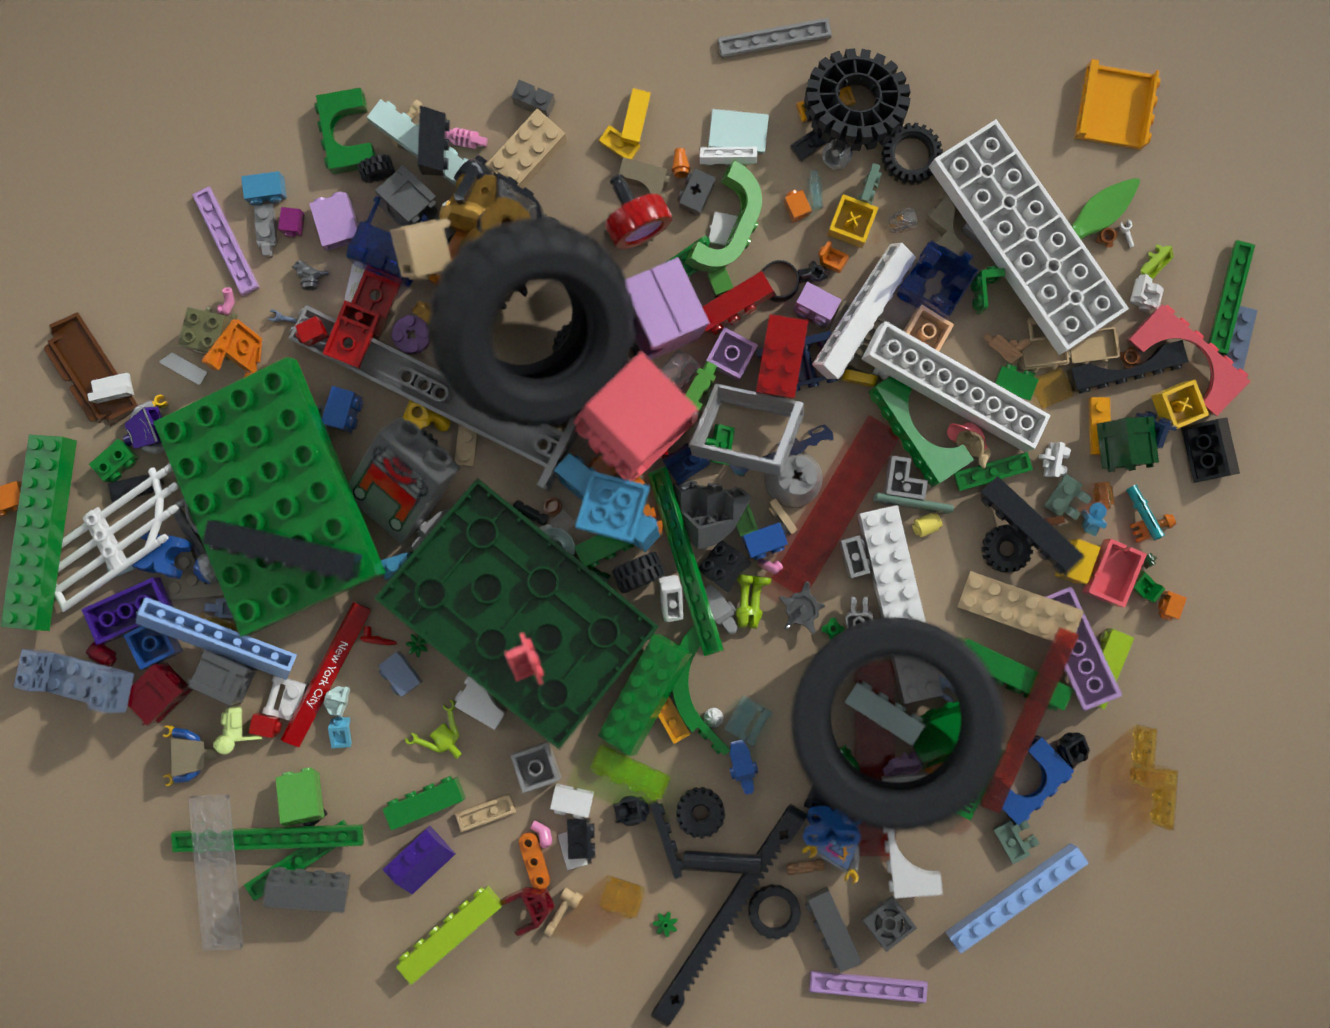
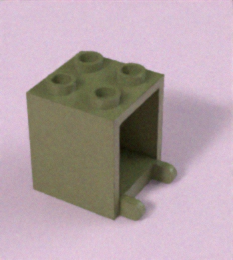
M187 307L178 345L193 353L206 355L232 319H237V314L232 313L231 318H228L225 315L212 313L210 307H206L205 311ZM224 356V360L230 361V359Z

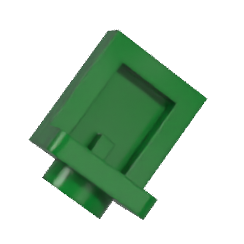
M1140 570L1133 590L1141 598L1154 603L1165 588L1157 584L1146 572Z

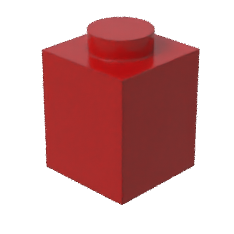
M317 316L295 325L297 329L295 334L298 341L308 347L329 337L322 320Z
M259 712L255 713L252 716L249 733L269 738L276 737L282 728L281 718Z

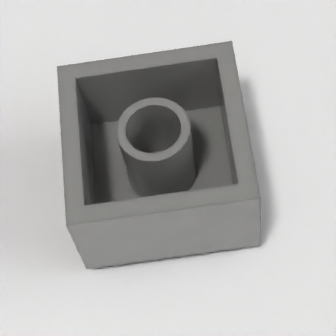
M548 741L511 754L523 793L560 781L562 778L551 744Z

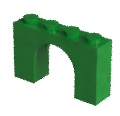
M361 87L316 95L317 102L314 103L316 113L320 117L318 128L320 133L322 132L323 134L321 145L323 151H326L327 157L324 158L326 169H329L333 175L356 171L361 160L365 161V158H371V156L376 157L375 149L371 142L344 146L337 143L334 138L335 126L342 118L368 112L365 94Z

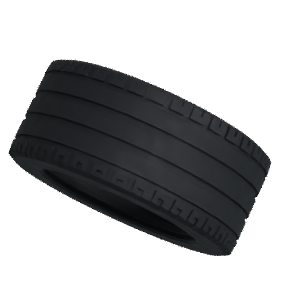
M887 617L854 625L836 635L820 649L808 664L797 686L791 714V730L795 752L804 774L819 795L829 805L831 804L835 810L869 827L884 828V830L913 831L917 828L925 829L932 827L936 823L940 824L951 819V816L958 815L967 808L966 806L972 804L980 796V792L984 791L999 764L998 761L1002 754L1005 736V718L1001 696L991 673L984 662L967 644L955 635L927 622L902 617ZM881 658H911L935 668L948 680L959 703L961 724L954 749L945 762L936 770L916 780L887 782L864 774L846 759L838 747L833 734L831 710L838 689L846 678L859 667Z

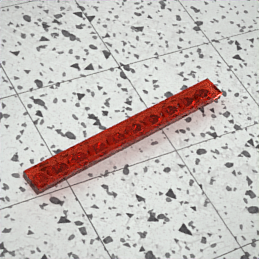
M1059 626L980 803L982 807L1000 814L1079 634Z

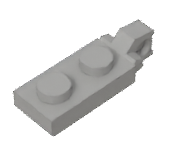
M273 204L254 205L258 247L262 248V255L265 258L273 257L272 247L278 243L275 206Z

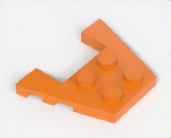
M232 319L205 355L202 362L212 370H220L224 356H226L245 371L244 377L257 371V363H260L262 338L239 319Z

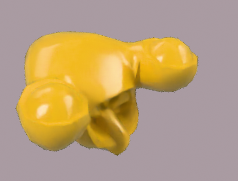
M409 400L402 417L406 421L413 422L420 430L429 426L431 422L434 423L435 428L440 432L447 431L450 427V420Z

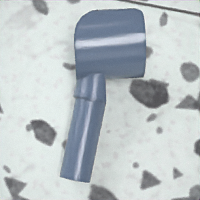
M270 310V312L276 314V317L268 319L275 323L280 321L297 323L295 318L284 316L276 310Z

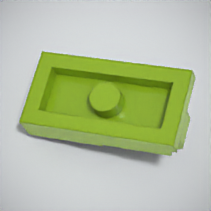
M1157 244L1155 249L1159 253H1148L1150 261L1142 266L1140 270L1141 275L1147 274L1150 278L1154 279L1174 258L1172 246L1165 245L1163 247Z

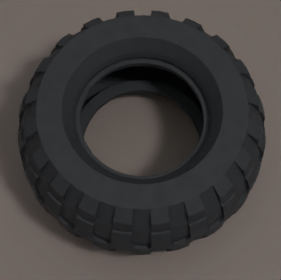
M533 218L518 219L507 225L499 224L483 231V234L476 239H470L458 249L460 252L454 257L452 262L448 261L440 275L441 280L438 287L434 289L430 302L431 317L428 322V335L432 344L433 357L438 369L453 391L469 407L485 414L488 418L502 423H516L518 426L541 427L542 424L546 423L562 424L569 421L570 416L577 413L580 414L583 408L628 365L629 359L627 354L629 348L634 346L635 328L633 324L635 310L631 293L628 292L626 278L621 268L614 262L609 252L585 233L558 221L534 220ZM549 281L563 285L570 298L572 319L568 334L558 349L545 359L531 364H511L498 359L492 346L491 330L495 314L502 302L513 291L529 283ZM568 363L570 367L562 371L561 368Z

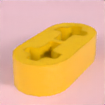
M845 370L841 380L875 387L878 376Z

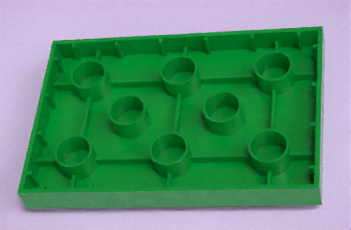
M285 357L153 422L202 543L207 520H220L363 554L358 578L351 579L348 582L339 580L336 575L325 577L319 575V571L313 570V573L304 572L298 566L288 568L282 566V562L277 561L276 564L264 562L265 558L251 559L247 558L244 553H240V555L230 554L228 549L222 548L221 551L210 549V545L203 544L240 636L252 635L386 574L297 359Z

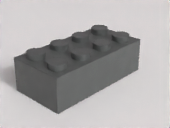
M284 867L271 868L265 883L263 907L344 913L348 898L350 875L344 872L326 873L323 870L310 872L305 869L286 870Z

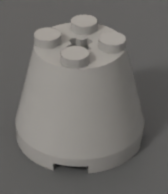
M808 453L789 454L781 476L765 473V486L772 499L776 498L779 504L793 508L801 507L811 502L818 495L822 486V471L817 461ZM794 473H795V474H798V473H802V474H803V475L800 476L799 481H798L797 479H794V480L792 479V476L794 475Z

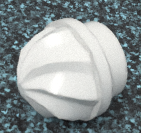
M718 708L708 709L704 714L705 723L710 727L719 726L723 722L722 712Z

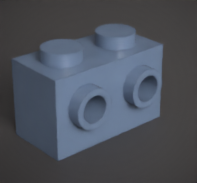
M401 651L394 653L378 665L381 669L379 673L385 680L388 679L392 684L390 687L397 696H405L423 682Z

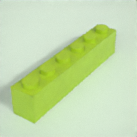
M489 885L485 889L480 887L473 894L474 898L471 901L465 900L458 907L459 911L456 914L450 913L443 920L445 923L441 927L436 925L428 933L430 936L426 940L421 938L413 946L415 949L412 952L406 951L399 957L398 960L400 962L396 968L410 985L501 908L502 904L499 897Z

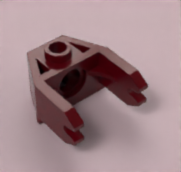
M525 887L500 900L501 904L505 905L522 898L532 918V922L516 929L517 931L514 932L516 937L537 929L555 907L547 888Z

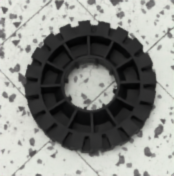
M855 48L846 49L844 57L840 51L831 53L830 60L827 57L823 58L819 62L818 68L814 67L804 98L805 115L808 121H812L811 127L816 134L823 131L821 138L826 142L830 143L835 138L837 139L836 147L844 149L846 143H851V151H860L862 144H865L866 150L876 148L878 142L881 146L888 143L891 136L895 137L900 131L901 126H903L911 99L909 98V84H905L907 78L903 71L896 73L898 66L892 60L884 65L886 56L878 52L874 59H871V50L861 49L860 56H857ZM849 85L864 86L874 94L876 98L875 105L867 110L851 109L840 100V90Z

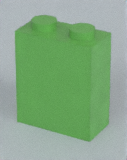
M304 768L298 773L285 772L282 776L276 777L280 824L288 827L324 819L319 772L313 768Z

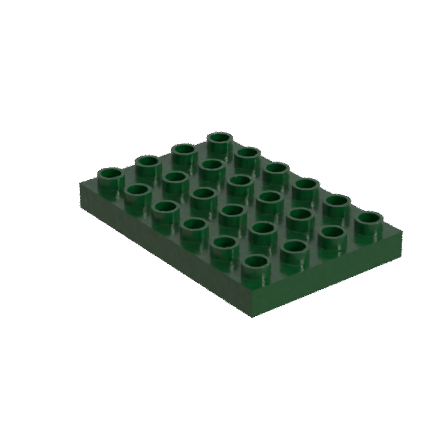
M479 478L471 484L374 598L558 750L561 749L659 627ZM521 633L524 634L525 639L530 638L533 650L539 660L544 676H541L543 682L541 685H539L535 674L516 681L505 652L523 646L519 635Z

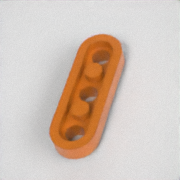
M525 832L519 839V847L531 885L534 888L545 889L550 883V874L539 839L535 833ZM530 840L532 842V845L527 846L525 844V841ZM531 859H537L538 863L533 865ZM542 877L544 882L538 883L537 878Z

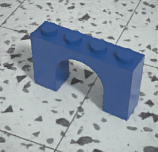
M1038 735L1023 749L1036 761L1041 769L1042 779L1039 787L1028 795H1018L1000 777L995 775L986 790L987 795L1017 825L1025 820L1028 821L1030 814L1034 810H1039L1044 805L1043 801L1048 796L1052 797L1056 794L1057 788L1062 783L1068 782L1072 777L1071 774L1074 772L1059 754Z

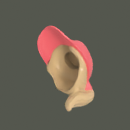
M971 422L963 425L950 424L947 428L948 437L957 446L964 444L970 455L978 457L979 465L985 469L991 451L985 444L983 431Z

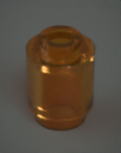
M1110 482L1094 483V503H1102L1106 509H1111V505H1114L1113 486L1110 485Z

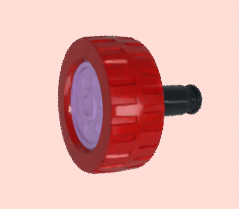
M618 174L610 179V184L613 186L621 207L607 218L605 228L616 248L629 249L641 245L659 235L671 224L672 215L662 196L659 194H648L635 199L628 183L624 180V175Z

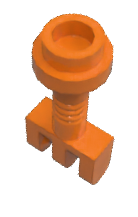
M1164 514L1163 519L1157 521L1161 528L1167 526L1168 529H1171L1173 525H1176L1173 514ZM1143 520L1130 524L1131 528L1139 526L1138 530L1132 532L1133 535L1142 534L1141 537L1135 539L1136 543L1150 538L1149 530Z

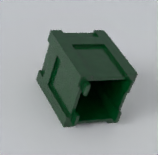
M1154 416L1128 417L1097 423L1102 469H1108V472H1115V468H1126V470L1133 471L1136 470V466L1146 465L1147 468H1152L1154 463H1159Z

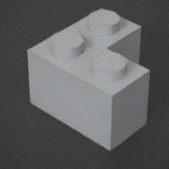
M891 456L888 458L883 494L925 500L928 481L909 478L911 458Z

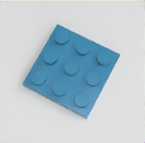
M592 472L575 525L576 529L633 544L650 487Z

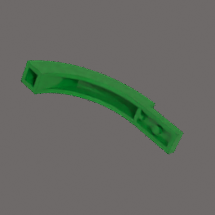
M693 625L679 645L691 652L692 656L673 688V695L678 711L688 728L692 732L699 728L698 733L705 740L708 738L713 743L711 747L718 755L722 753L725 756L730 749L700 717L689 693L688 679L691 663L701 646L695 626Z

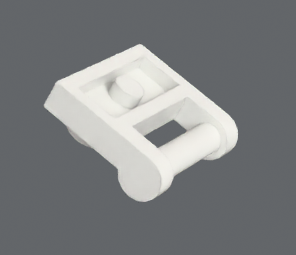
M273 675L272 688L262 713L290 721L306 692L308 684L288 678L285 680ZM284 684L286 686L279 710L273 709L280 685Z

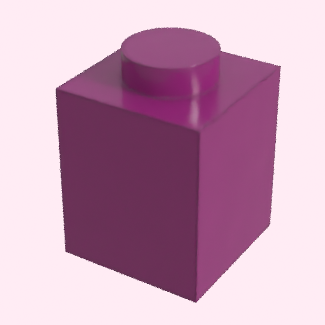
M281 207L278 230L285 237L296 238V236H302L305 214L300 209Z

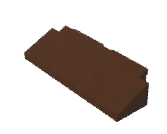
M74 313L50 324L49 329L53 338L47 341L48 344L45 345L44 351L62 379L67 382L72 381L73 385H71L70 391L87 418L91 422L97 421L98 423L106 419L109 425L112 426L131 414L134 408L138 406L132 396L102 403L89 401L88 393L93 392L92 380L118 375V373L79 313Z

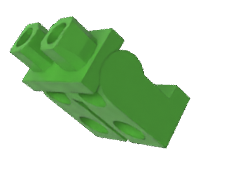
M709 361L706 362L703 369L698 368L696 376L685 395L698 408V415L703 405L700 403L702 396L707 394L709 386H713L716 378L714 374L717 366Z

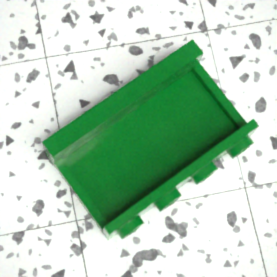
M948 702L942 708L930 709L925 714L919 716L923 719L922 723L925 726L914 742L913 747L923 769L945 762L954 749L961 724L958 702Z

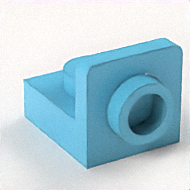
M335 717L330 720L328 732L331 748L351 747L350 717Z

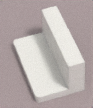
M123 373L92 380L93 392L88 393V399L93 403H102L134 395L130 374Z

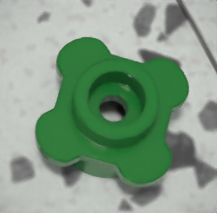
M830 618L829 622L821 628L822 632L826 633L830 640L845 630L844 626L840 625L836 618Z

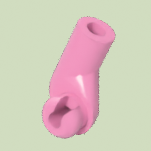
M229 287L222 290L225 302L224 305H218L217 312L220 315H229L235 304L232 289Z
M765 559L757 561L759 568L772 574H778L783 569L779 561L774 563Z
M534 820L530 829L539 833L540 846L548 848L552 844L551 831L547 826Z

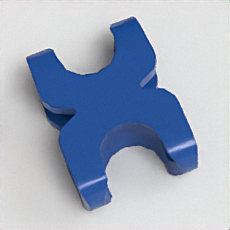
M150 531L141 536V539L147 541ZM168 536V540L131 566L154 574L158 572L170 578L181 579L183 570L177 569L174 561L179 553L190 552L193 543L179 537Z
M828 806L809 808L807 820L810 826H807L803 832V840L807 845L826 846L832 840H835L836 844L840 846L856 845L859 843L861 833L857 826L860 823L850 819L847 815L844 816L837 810L832 811Z

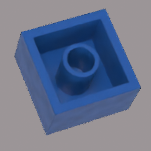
M332 386L322 417L324 425L352 434V431L358 425V419L356 418L358 411L361 412L363 408V397L353 391Z
M780 522L741 537L748 557H753L754 560L766 557L765 552L772 551V554L785 550L784 545L788 544Z
M140 626L123 635L140 670L149 669L153 664H159L183 652L178 639L144 626Z

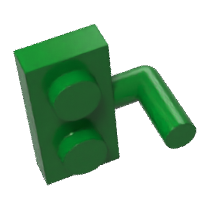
M715 424L713 439L707 438L704 445L731 451L735 428ZM709 460V462H712V463H717V464H722V465H729V464H726V463Z

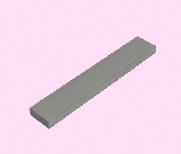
M824 18L721 37L717 41L722 59L830 39L832 34L829 19Z

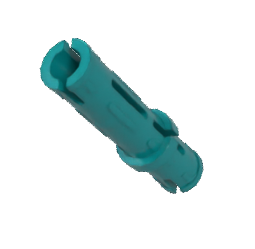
M1138 485L1126 489L1134 504L1133 508L1137 509L1153 540L1156 541L1164 537L1165 533H1163L1148 506V500L1144 499Z

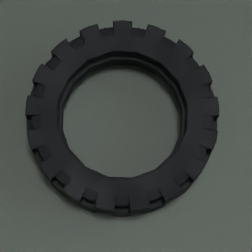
M770 884L767 887H761V890L756 891L749 902L748 913L753 928L758 934L765 936L767 939L775 938V940H779L781 937H788L791 932L793 933L796 930V926L800 923L801 910L796 896L790 889L784 888L782 885ZM768 897H782L790 905V918L780 927H768L759 918V906Z

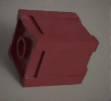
M168 663L163 665L153 664L131 686L127 705L141 719L142 725L149 726L154 722H162L194 689L188 687L189 684Z

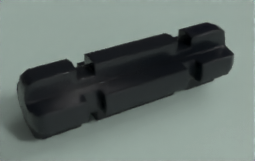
M520 500L514 503L513 507L522 512L527 518L533 521L537 520V523L542 526L548 522L549 516L546 514H540V511L527 504L525 506Z

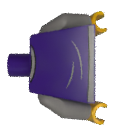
M159 394L155 396L153 402L148 401L134 408L130 420L125 423L128 434L123 437V441L126 445H133L135 449L141 448L144 452L153 454L165 452L153 423L162 418L158 407L165 408L168 405L167 401L159 403V400L165 398L163 395Z

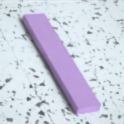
M207 187L192 194L240 294L245 296L259 289L260 287L212 189Z
M811 971L809 992L926 1003L928 983L927 981Z

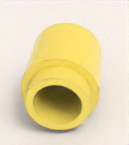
M929 513L915 519L912 528L916 535L924 537L938 531L943 524L937 513Z

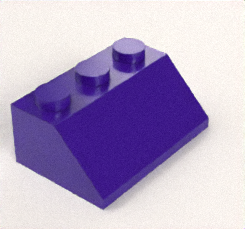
M429 826L398 854L383 871L396 885L414 894L456 853Z

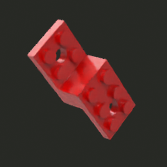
M364 270L352 302L344 300L322 354L360 369L373 336L379 338L381 336L401 285ZM373 291H380L379 299H371ZM349 338L352 339L353 346L345 348L344 341Z

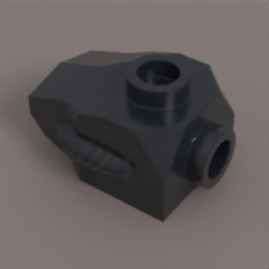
M1079 732L1064 734L1056 746L1061 758L1072 769L1078 763L1088 759L1090 749L1085 736Z
M626 796L619 803L613 804L616 813L615 822L626 826H636L646 821L649 814V805L643 797Z

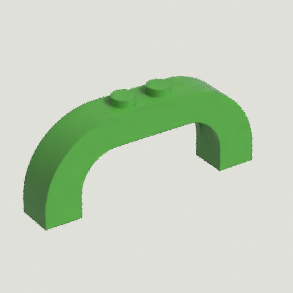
M735 160L727 167L720 183L731 188L738 195L741 204L739 215L723 249H712L699 241L691 247L685 264L694 269L712 272L731 264L749 246L751 242L749 237L758 226L756 221L762 208L760 186L754 175Z

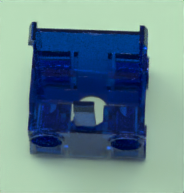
M376 196L373 199L374 204L367 221L359 222L352 242L347 249L346 257L357 268L409 288L413 280H409V277L401 276L391 233L370 225L381 200L379 196ZM425 214L421 222L428 221V217Z
M931 240L925 246L896 295L916 308L924 305L947 320L979 269L969 263L973 258V255L965 251L959 256ZM938 271H941L945 274L940 282L941 291L933 294L928 300L923 297L926 292V281L934 278Z

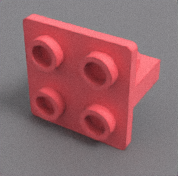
M521 633L519 635L523 646L505 652L516 681L535 674L539 685L543 684L541 676H544V673L533 650L530 638L525 639L524 634Z

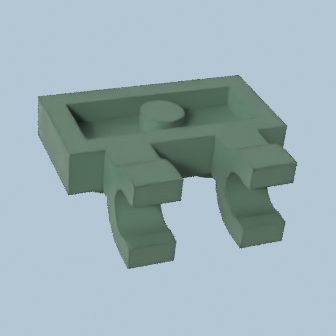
M872 164L869 174L865 176L863 182L865 187L863 192L859 194L858 200L872 205L876 192L873 188H878L882 174L878 172L880 165Z
M1065 473L1045 502L1044 507L1059 516H1062L1065 512L1077 520L1081 513L1069 504L1075 496L1086 504L1089 503L1092 497L1080 489L1083 486L1081 482Z
M1009 819L993 828L1013 864L1030 856L1028 850L1040 844L1034 834L1028 836L1024 841L1018 833L1030 827L1027 820L1017 825L1016 823L1013 824Z

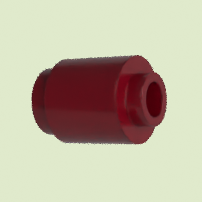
M95 641L86 650L88 658L97 664L112 667L117 660V653L104 644L96 645Z

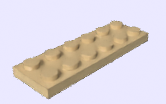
M970 571L958 604V608L1069 648L1072 646L1084 610Z

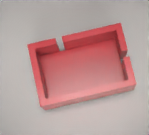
M1104 539L1091 572L1093 576H1090L1082 592L1115 607L1125 608L1147 554L1132 547H1127V545L1116 540Z

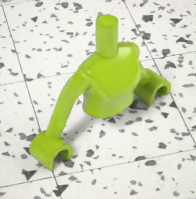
M449 699L452 703L450 709L443 704V708L448 714L450 729L446 723H443L430 734L436 745L420 739L416 733H411L414 737L412 742L408 738H405V742L411 745L419 744L437 753L449 750L456 759L459 758L462 753L455 746L459 738V731L453 715L456 702Z

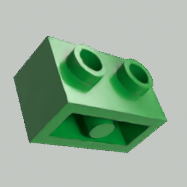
M1006 363V366L1000 365L994 383L1018 397L1031 401L1039 381L1035 377L1036 373L1025 370L1024 373L1016 371L1017 367Z
M117 439L90 462L89 465L104 482L111 483L119 480L122 477L121 474L126 469L129 470L134 467L140 457L123 440Z

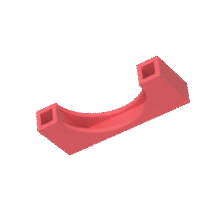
M1159 305L1127 341L1140 352H1145L1152 345L1166 339H1181L1198 347L1205 355L1210 368V382L1203 400L1207 411L1213 416H1218L1251 382L1247 378L1249 375L1241 368L1237 370L1232 365L1234 362L1226 355L1222 357L1218 353L1219 349L1214 344H1207L1203 340L1204 336L1199 331L1191 330L1188 327L1190 324L1181 317L1179 319L1176 317L1174 309L1169 305Z

